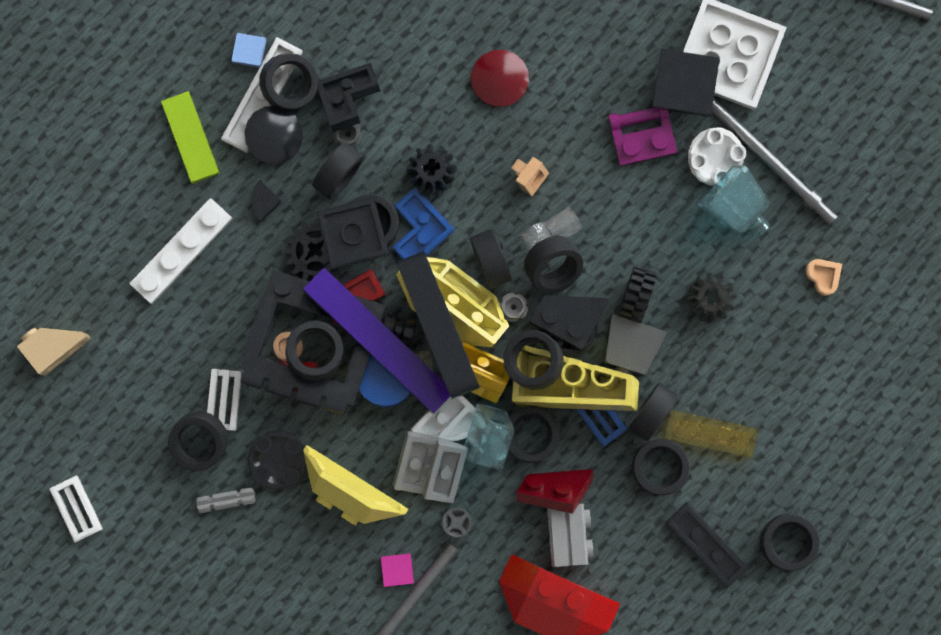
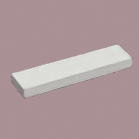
M276 37L221 138L222 141L248 154L249 150L244 134L247 121L255 111L264 106H273L263 97L259 87V75L264 64L272 57L280 54L302 55L303 51ZM292 64L280 66L272 77V85L278 95H280L295 68Z

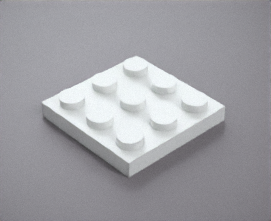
M703 0L683 52L719 57L714 95L755 110L787 27L716 0Z

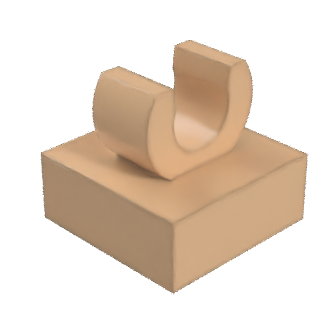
M532 157L528 164L517 159L511 167L516 172L515 174L519 176L516 182L530 196L534 195L549 174L543 163Z

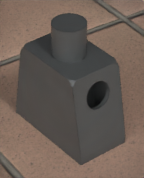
M612 315L609 322L604 364L615 367V371L629 375L633 373L645 376L667 332Z

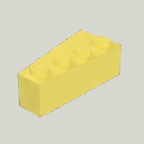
M527 345L521 349L517 356L519 371L524 376L530 378L543 375L551 363L549 351ZM563 356L564 366L561 375L554 384L545 389L530 390L521 387L513 380L512 402L520 407L536 406L540 408L637 411L639 381L633 375L592 365L570 357Z

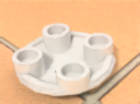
M709 128L700 132L692 141L688 151V164L692 174L700 182L709 186H725L739 174L743 160L746 157V149L732 132L724 128Z

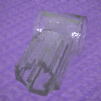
M567 207L543 223L538 222L529 227L519 236L527 249L530 250L536 243L552 236L569 238L583 227L574 211Z

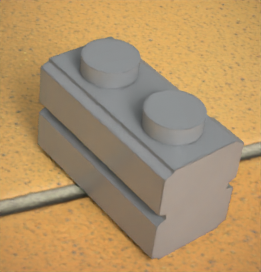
M579 504L572 514L547 508L551 566L587 565L588 558H593L592 539L586 540V528L591 527L590 509L584 510V504Z

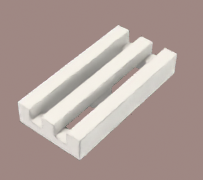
M212 369L207 413L214 415L218 376H223L218 419L226 430L236 431L242 373L239 371ZM229 377H235L230 424H225Z
M74 476L50 488V492L74 543L103 529L78 476ZM70 485H74L80 497V500L88 514V517L93 525V527L90 529L72 493ZM62 489H64L83 529V532L79 534L59 493Z

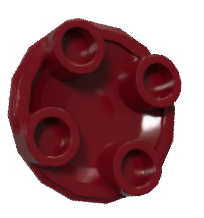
M492 50L482 55L474 64L471 72V85L476 96L484 104L494 107H505L517 102L525 95L529 84L528 70L524 61L515 53L507 50Z

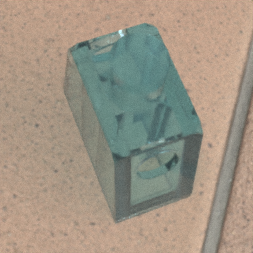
M734 164L696 204L722 225L736 233L742 234L749 228L759 237L770 227V224L761 216L769 207L770 202L748 168L744 165Z
M477 403L464 445L468 448L466 460L500 470L503 468L514 434L513 425L505 410Z

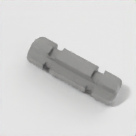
M253 488L240 489V492L235 490L213 494L212 497H198L196 503L199 513L212 511V509L221 510L238 507L240 504H254L256 497Z

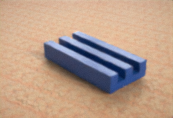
M575 409L603 447L627 430L614 410H606V412L617 425L618 429L616 431H613L598 410H591L609 434L608 437L604 438L584 409Z

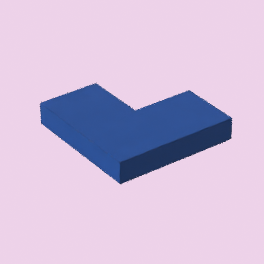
M416 187L394 205L395 210L413 228L392 247L401 259L424 251L427 257L455 231Z

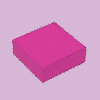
M411 553L381 557L384 587L414 584Z

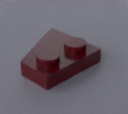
M584 469L528 474L516 492L517 501L573 514L593 481V470Z

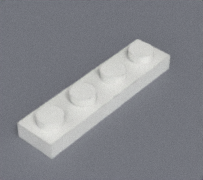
M210 198L129 284L148 302L153 304L233 218Z

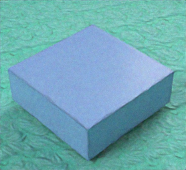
M237 33L232 63L260 68L263 61L266 38Z

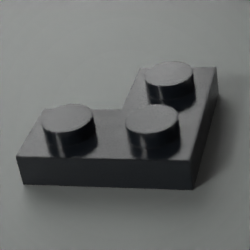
M371 63L318 80V91L332 132L361 123L353 101L380 92Z

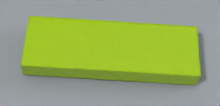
M187 91L161 101L191 183L193 184L220 174L190 92Z

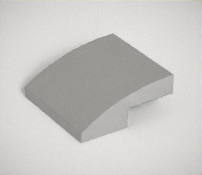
M406 430L393 481L394 489L420 493L428 500L454 503L468 448L439 437Z

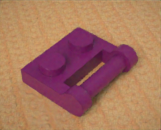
M650 108L619 116L617 113L608 115L620 167L677 154L668 110ZM658 118L660 120V127L622 135L621 127Z

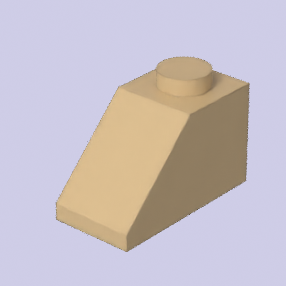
M33 328L22 336L21 340L23 342L17 347L37 373L45 376L91 340V338L83 332L39 328L37 330Z

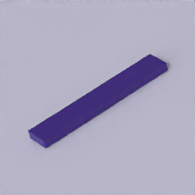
M325 268L303 288V291L432 414L447 401L450 394L445 382Z

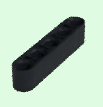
M421 251L397 261L396 264L451 398L454 399L480 388L425 252Z

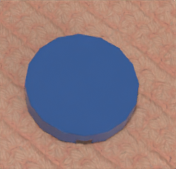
M370 356L359 391L374 406L388 408L401 404L411 393Z

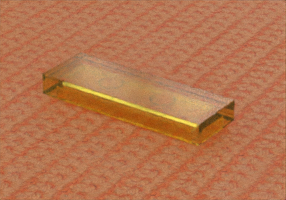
M670 410L664 439L753 458L758 429Z

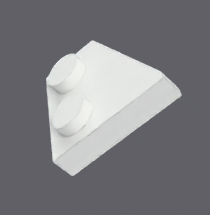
M461 395L454 399L450 396L434 414L427 410L411 430L453 442L482 430L490 429L493 424Z

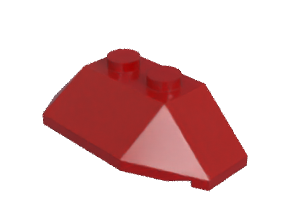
M511 554L499 581L514 622L541 635L603 634L609 631L621 604Z

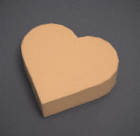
M815 259L806 266L805 274L810 281L814 282V287L819 294L828 296L837 290L842 264Z

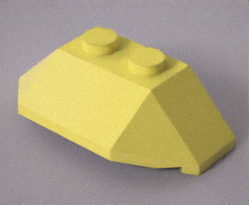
M427 257L460 340L472 346L493 347L509 327L507 320L504 319L497 297L450 261ZM398 271L397 278L411 309L416 312L400 271Z
M306 445L303 451L312 492L318 495L316 501L330 510L334 505L344 511L341 517L356 526L358 522L365 524L404 515L408 512L409 509L312 447Z

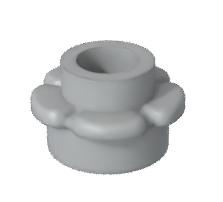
M508 293L502 298L503 301L500 303V306L507 321L516 322L519 318L526 316L528 307L526 306L527 300L523 295ZM511 305H516V309L512 310Z

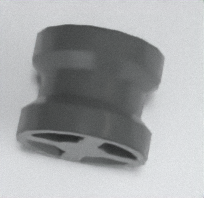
M462 508L448 510L442 519L444 531L454 538L466 535L472 525L469 513Z

